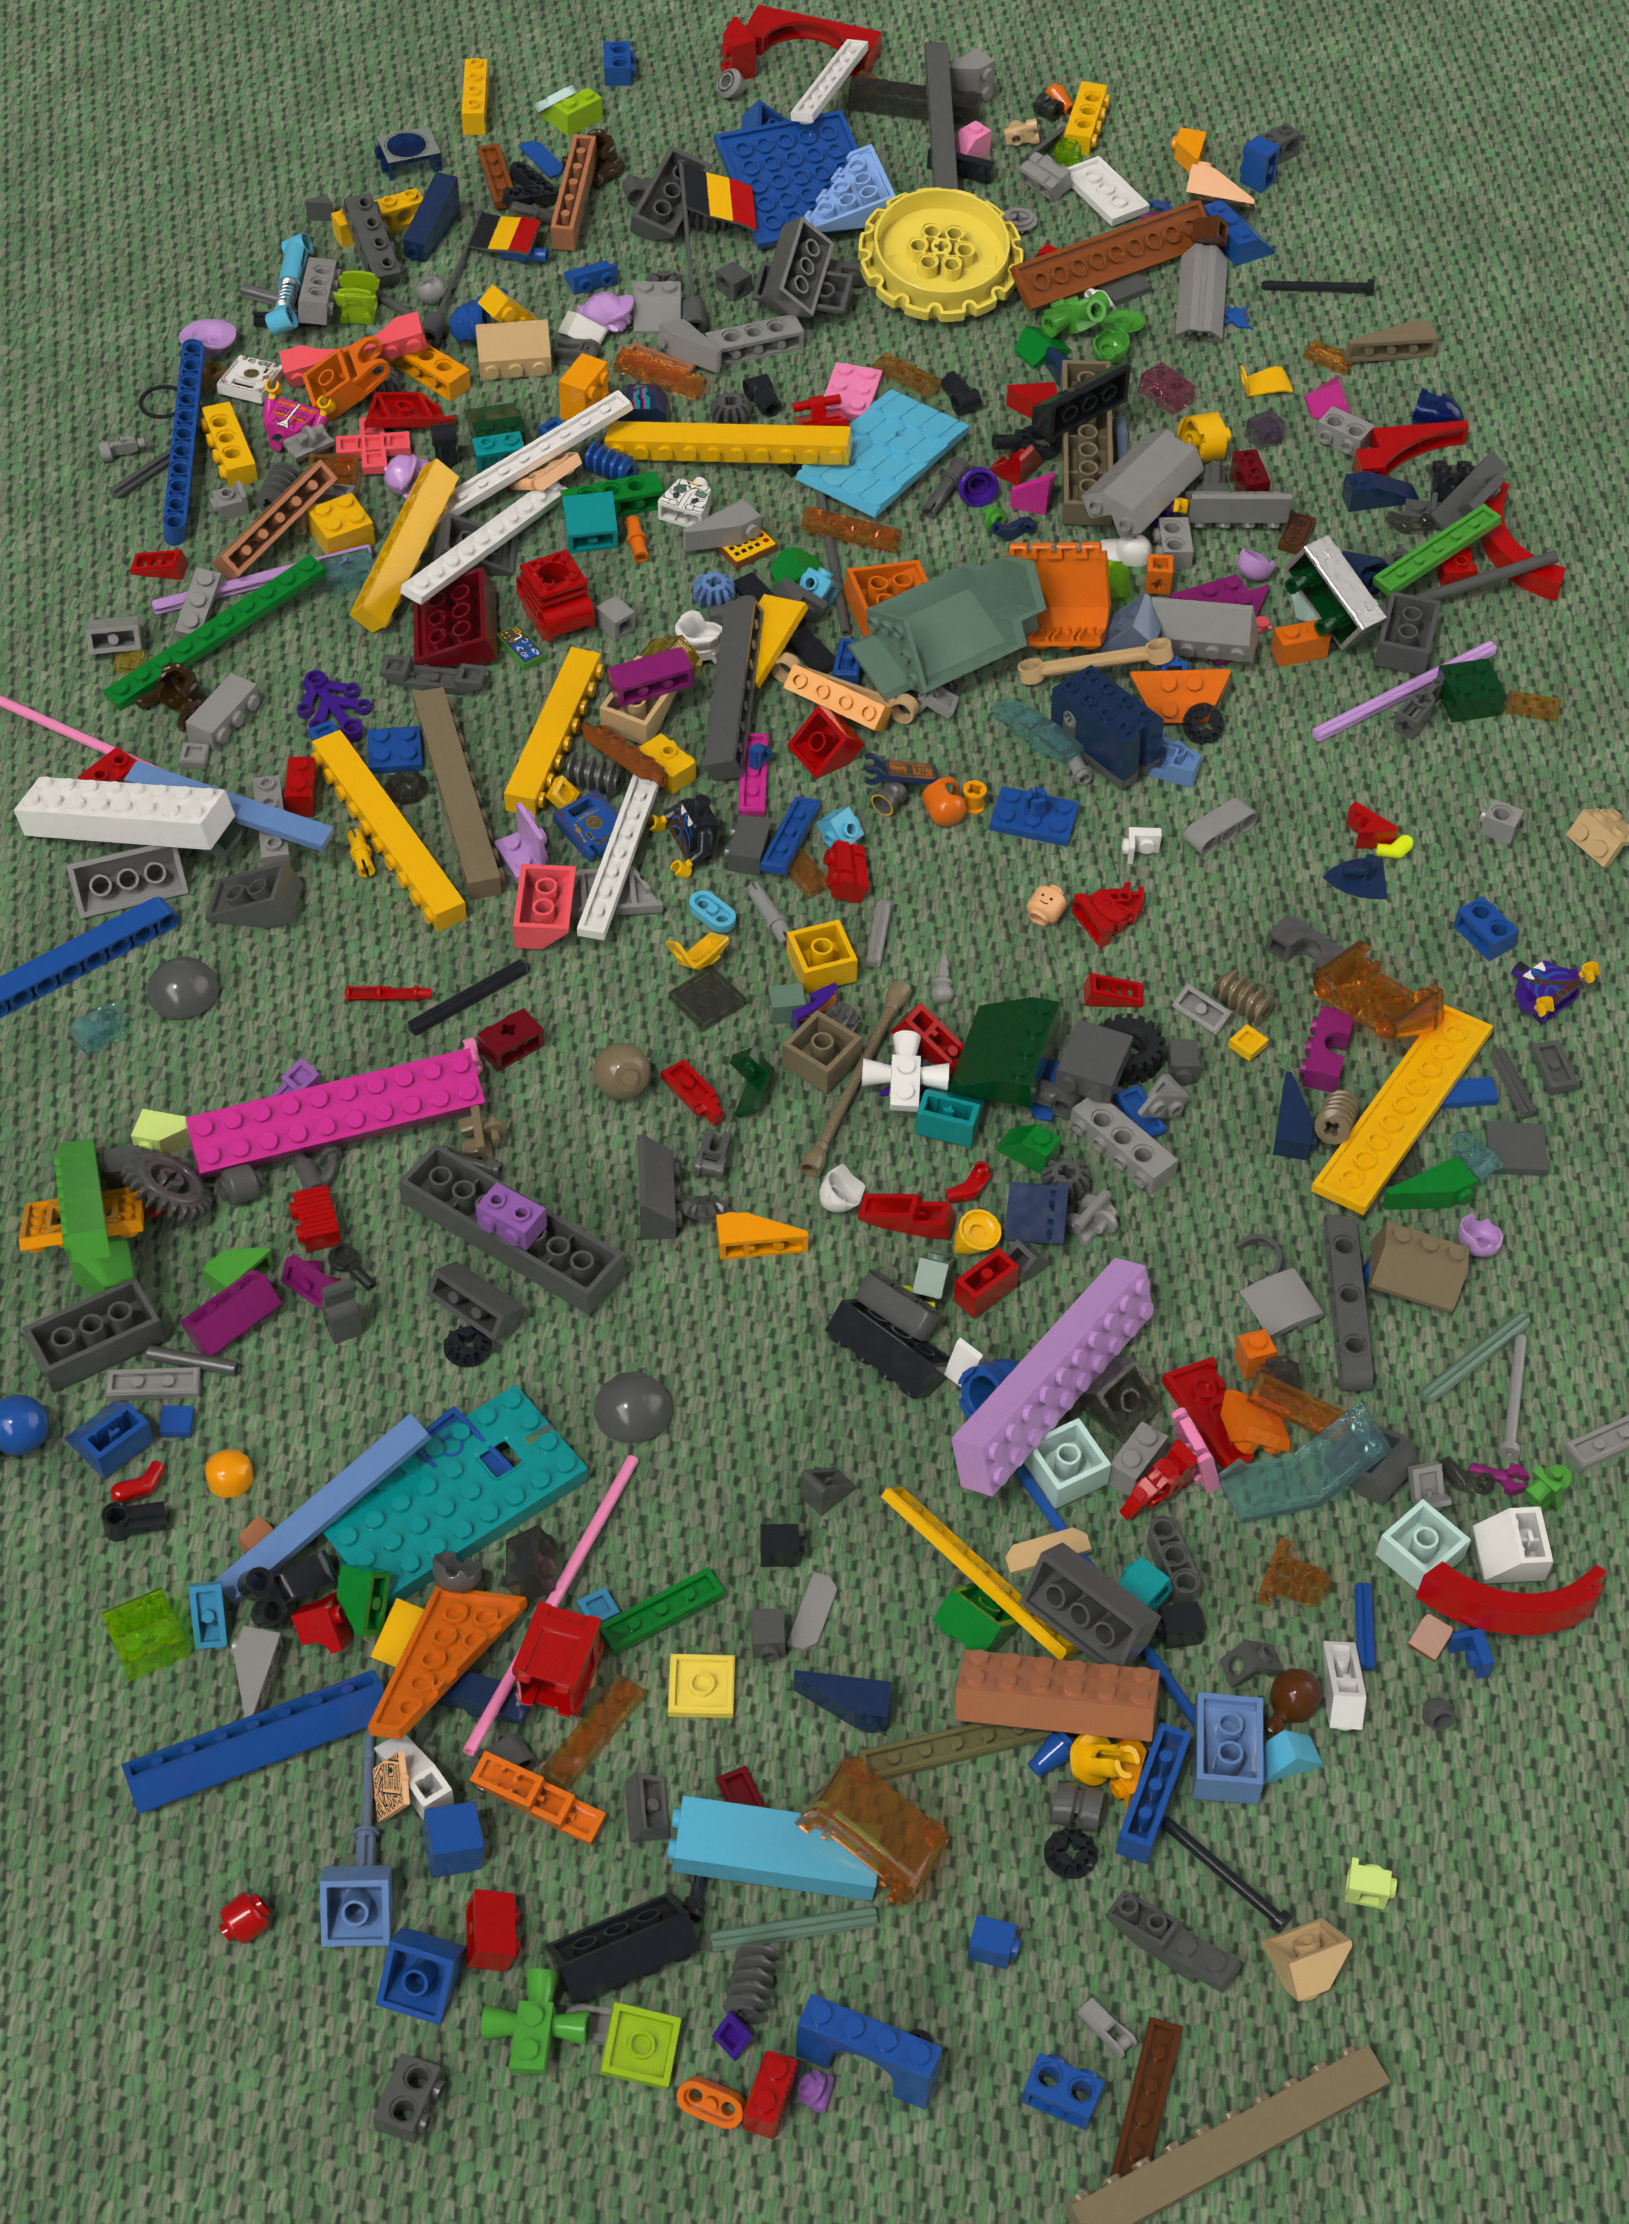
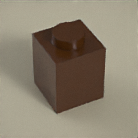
M1219 215L1194 219L1191 239L1194 243L1208 246L1209 244L1217 245L1218 247L1227 246L1229 224Z

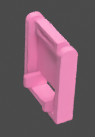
M1177 1409L1171 1415L1177 1439L1179 1438L1198 1457V1467L1193 1481L1195 1485L1201 1483L1208 1494L1221 1488L1214 1458L1186 1409Z

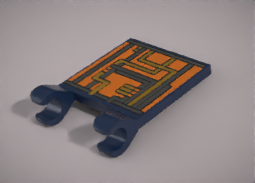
M874 753L865 754V759L874 760V764L864 765V770L877 774L873 779L866 778V783L869 785H876L885 780L931 784L938 780L935 764L883 760Z

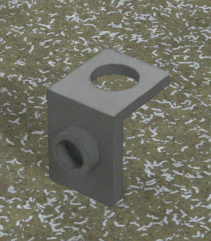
M1244 1640L1219 1660L1228 1683L1232 1688L1238 1686L1255 1671L1278 1675L1284 1670L1272 1644ZM1239 1656L1243 1661V1669L1240 1674L1235 1675L1232 1672L1231 1664L1233 1659Z

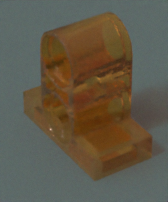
M1280 1537L1260 1587L1256 1603L1269 1607L1273 1594H1277L1306 1606H1319L1326 1598L1330 1583L1329 1575L1319 1567L1289 1557L1292 1541ZM1278 1574H1284L1289 1578H1282ZM1309 1585L1316 1586L1318 1589H1312Z

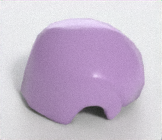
M1245 548L1242 549L1237 559L1240 573L1247 579L1254 581L1267 579L1276 567L1275 561L1268 562L1260 553L1251 550L1246 551Z
M1469 1214L1461 1219L1457 1235L1459 1244L1469 1247V1254L1476 1257H1489L1496 1254L1500 1250L1504 1238L1500 1228L1492 1224L1489 1218L1477 1221L1474 1214Z

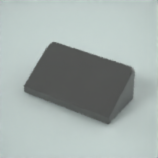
M635 1772L625 1781L629 1842L669 1839L665 1778Z

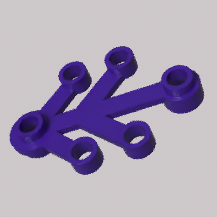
M320 670L308 672L303 680L306 694L302 703L297 706L298 716L302 719H308L313 715L312 704L318 694L322 701L314 719L309 722V729L324 723L330 711L341 725V731L350 742L359 740L363 735L361 721L355 718L349 719L341 707L355 709L359 715L365 716L372 711L371 702L368 699H356L360 695L359 686L356 683L346 684L329 681L325 673ZM329 691L344 693L345 697L331 695Z

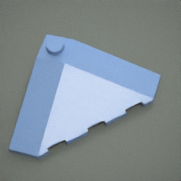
M872 144L851 151L846 159L849 163L844 169L841 167L837 169L831 178L833 185L828 191L827 189L822 190L815 200L817 204L813 212L808 210L804 215V218L820 232L865 228V222L877 208L885 209L886 201L896 196Z

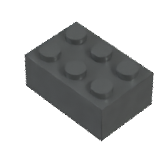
M1391 591L1385 614L1387 619L1383 622L1374 665L1419 675L1425 673L1442 601Z

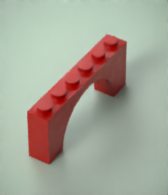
M763 5L757 6L745 26L756 39V55L762 56L767 49L775 44L794 39L820 41L834 47L836 50H839L847 39L868 41V51L849 75L862 79L866 78L881 50V31Z

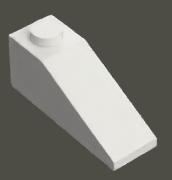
M1323 1641L1325 1698L1329 1728H1337L1343 1731L1351 1729L1362 1730L1366 1692L1356 1643Z

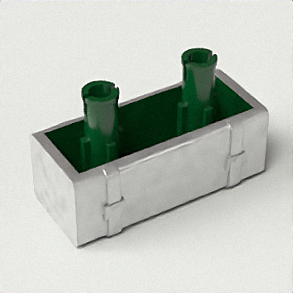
M1329 535L1303 547L1284 567L1290 576L1285 581L1287 592L1296 594V592L1300 591L1319 617V620L1314 623L1316 633L1320 636L1330 633L1342 651L1366 639L1387 619L1378 601L1372 597L1343 556L1341 549L1336 546Z

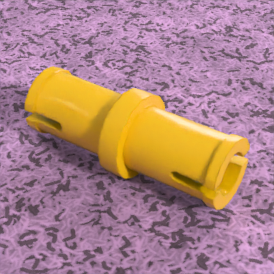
M354 829L356 837H354L352 830H350L346 836L351 848L350 857L356 863L358 875L362 878H368L365 871L368 869L371 877L375 873V867L371 859V848L366 844L364 833L361 829Z

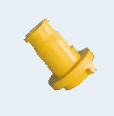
M1080 1734L1070 1749L1071 1772L1074 1778L1083 1785L1097 1786L1104 1783L1109 1777L1116 1778L1119 1776L1120 1778L1130 1779L1132 1774L1123 1771L1120 1763L1140 1764L1139 1754L1134 1747L1111 1744L1108 1738L1103 1736Z

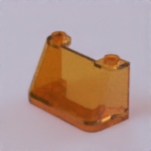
M1361 940L1313 973V990L1320 1000L1326 1001L1384 1039L1397 1040L1434 1032L1443 1025V989L1432 983L1426 989L1421 988L1415 993L1381 973V962L1378 960L1372 962L1367 954L1370 951V945Z
M856 1756L851 1758L843 1757L837 1762L794 1822L807 1834L812 1828L824 1831L820 1837L825 1841L832 1837L882 1878L878 1884L883 1888L887 1885L890 1886L891 1891L886 1898L899 1908L917 1897L949 1841L946 1834L947 1830L940 1822L930 1820L868 1769V1765Z

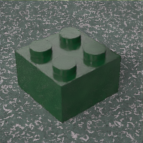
M1489 658L1439 665L1437 678L1443 680L1440 699L1451 723L1501 715L1506 693Z

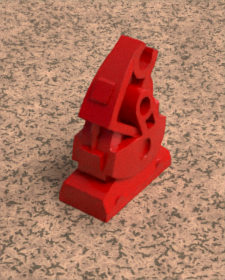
M1127 881L1122 889H1100L1089 896L1083 893L1074 894L1071 913L1101 949L1109 945L1111 936H1115L1123 931L1126 924L1134 925L1143 909V886L1139 885L1137 892H1131V882Z
M1179 1438L1176 1439L1170 1447L1167 1457L1164 1456L1150 1468L1148 1474L1135 1485L1119 1512L1128 1521L1131 1518L1137 1517L1146 1506L1149 1509H1153L1168 1501L1179 1489L1186 1488L1191 1484L1198 1467V1457Z

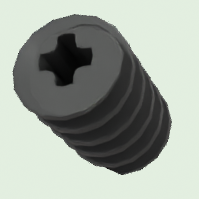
M278 462L272 465L256 495L257 506L262 512L301 475L294 465L286 462Z
M573 751L567 763L566 779L573 786L576 784L579 788L587 786L589 791L597 789L601 794L607 793L608 796L614 797L623 785L625 767L622 766L619 772H617L616 763H612L609 769H607L606 760H602L600 765L597 766L596 757H592L590 762L587 763V755L585 754L577 760V752Z
M746 1944L738 1947L736 1950V1960L732 1965L733 1973H731L729 1978L730 1986H728L726 1991L727 1998L724 2001L723 2008L726 2013L733 2011L743 2023L754 2025L760 2024L765 2020L764 2015L759 2012H764L768 2008L767 2002L762 1999H767L771 1995V1991L767 1987L773 1984L774 1979L769 1974L776 1971L777 1966L772 1961L778 1960L779 1953L774 1948L766 1945Z

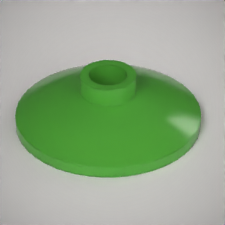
M1116 310L1106 313L1105 318L1098 323L1104 330L1108 328L1111 331H1117L1118 328H1122L1129 334L1141 330L1146 324V319L1143 315L1134 311Z

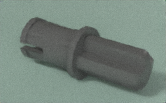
M516 201L512 202L510 206V212L513 216L538 219L543 223L551 225L554 210L538 207L537 204L528 205Z

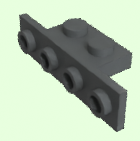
M1491 451L1429 516L1442 531L1463 516L1485 504L1484 502L1487 498L1491 499L1501 490L1499 486L1506 480L1503 475L1509 468L1494 451Z

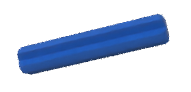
M1359 1582L1355 1585L1354 1589L1356 1645L1361 1671L1370 1672L1375 1669L1376 1665L1373 1587L1370 1583Z

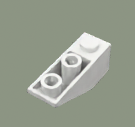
M407 1735L401 1740L390 1738L374 1748L382 1762L399 1750L405 1751L406 1769L409 1775L408 1789L410 1802L423 1820L425 1809L454 1805L453 1792L435 1764Z

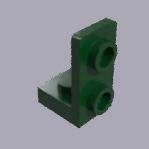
M752 1047L733 1054L729 1062L747 1080L735 1111V1115L738 1118L755 1114L761 1108L763 1097L770 1086V1079L775 1069Z

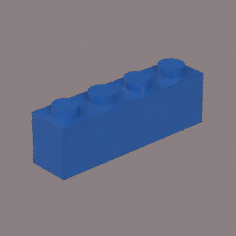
M1160 1722L1120 1831L1115 1853L1144 1864L1148 1863L1187 1755L1192 1733Z

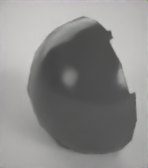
M178 956L162 962L150 976L147 986V998L150 1006L158 1012V1015L169 1019H186L199 1015L210 1008L218 998L220 986L213 970L208 965L192 957Z
M639 1371L624 1372L603 1384L595 1399L594 1417L598 1428L609 1438L620 1442H641L655 1437L666 1428L672 1417V1402L665 1388L650 1375Z

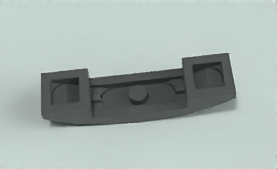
M386 654L379 673L381 677L410 689L423 691L444 687L445 694H459L480 689L487 672V666L461 663L459 670L413 665L411 657Z

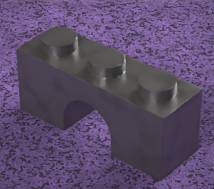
M1290 914L1283 917L1268 932L1265 946L1267 951L1286 963L1297 955H1306L1313 958L1310 978L1330 991H1333L1352 972L1355 955Z

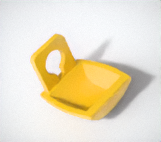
M710 932L687 952L676 941L667 940L665 944L677 960L678 965L702 971L706 966L713 965L721 957V953L728 946L729 937Z

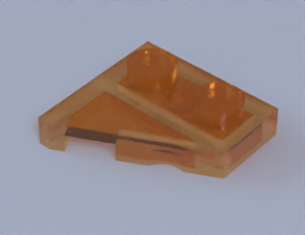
M309 453L308 467L322 460L338 478L334 482L335 484L357 486L359 455Z

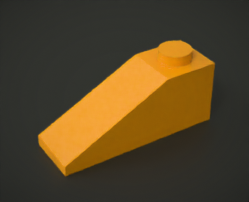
M728 1212L716 1215V1234L720 1260L808 1252V1231L747 1212Z

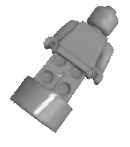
M120 436V441L98 443L103 462L112 461L118 455L125 454V457L130 456L139 450L138 447L143 448L148 444L147 439L144 437L138 438L136 441L133 436L125 438Z

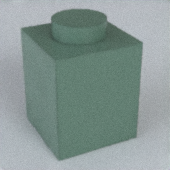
M802 983L768 986V1005L772 1025L792 1023V1011L810 1003L809 993L804 994Z

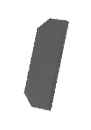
M1063 125L1028 152L1023 162L1028 161L1029 157L1035 152L1042 154L1061 138L1066 127Z

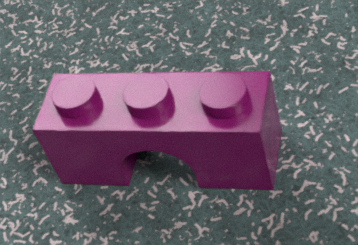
M1321 1006L1319 1017L1313 1016L1310 1032L1315 1034L1314 1038L1308 1037L1304 1052L1309 1054V1058L1302 1059L1299 1075L1304 1076L1302 1086L1330 1093L1336 1091L1344 1056L1332 1053L1329 1049L1346 1051L1355 1013Z

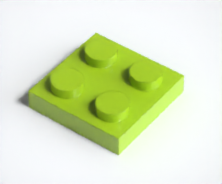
M614 2002L611 2007L598 2074L666 2090L670 2083L682 2018Z

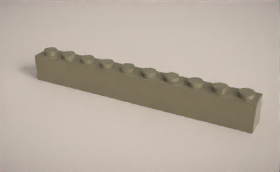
M444 687L412 692L414 711L420 726L469 900L502 895L501 884L505 883L503 868H497V864H499L497 848H491V844H493L492 832L490 828H485L488 822L485 809L479 808L482 805L479 790H474L473 788L476 786L475 775L473 771H468V768H470L468 752L462 751V749H465L462 733L457 734L459 730L457 715L451 714V712H454L451 696L446 697Z
M1369 2044L1360 2049L1353 2045L1337 2055L1339 2060L1333 2064L1328 2065L1327 2061H1323L1312 2067L1308 2071L1309 2077L1300 2081L1296 2076L1279 2086L1281 2092L1270 2097L1268 2092L1256 2097L1250 2102L1252 2107L1241 2113L1239 2108H1236L1220 2118L1222 2124L1211 2128L1209 2124L1202 2126L1191 2134L1193 2139L1182 2145L1177 2140L1161 2150L1163 2156L1151 2161L1149 2156L1141 2159L1131 2166L1133 2172L1121 2177L1119 2173L1108 2177L1100 2183L1102 2189L1092 2194L1089 2189L1080 2192L1070 2199L1072 2205L1064 2214L1070 2224H1141L1378 2094L1391 2081Z

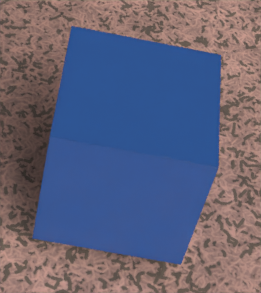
M475 1801L425 1809L422 1835L431 1878L481 1869L484 1842Z

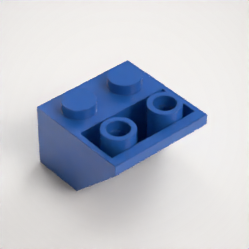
M118 1401L112 1402L65 1437L66 1442L103 1479L154 1442L149 1422L130 1403Z

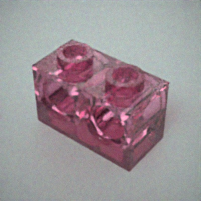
M1163 362L1141 373L1139 392L1173 416L1193 404L1195 386Z

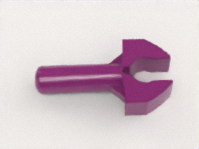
M1510 1462L1509 1468L1503 1471L1476 1463H1471L1468 1468L1470 1475L1499 1482L1504 1488L1503 1493L1507 1495L1521 1494L1525 1492L1527 1487L1526 1484L1512 1481V1478H1517L1527 1482L1529 1478L1526 1470L1515 1463Z

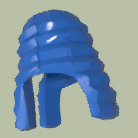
M500 288V290L508 295L507 289ZM481 295L476 300H471L469 304L463 303L461 307H457L450 316V331L459 343L476 340L475 325L491 324L490 314L478 304V301L482 298Z

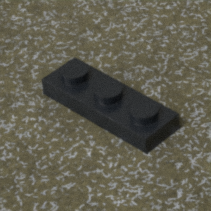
M929 148L927 155V169L932 170L931 151ZM955 152L957 177L986 184L992 183L994 161Z

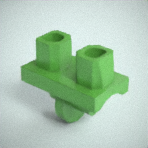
M1557 1464L1550 1466L1544 1474L1543 1468L1540 1465L1533 1470V1482L1525 1489V1493L1528 1496L1526 1503L1530 1507L1541 1506L1542 1513L1551 1505L1556 1510L1563 1505V1491L1567 1490L1572 1482L1569 1469Z

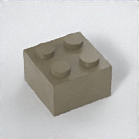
M816 1010L782 1044V1066L823 1092L828 1093L859 1061L862 1054V1037Z

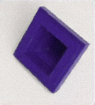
M729 2011L712 2037L736 2061L751 2042L754 2035L733 2011Z

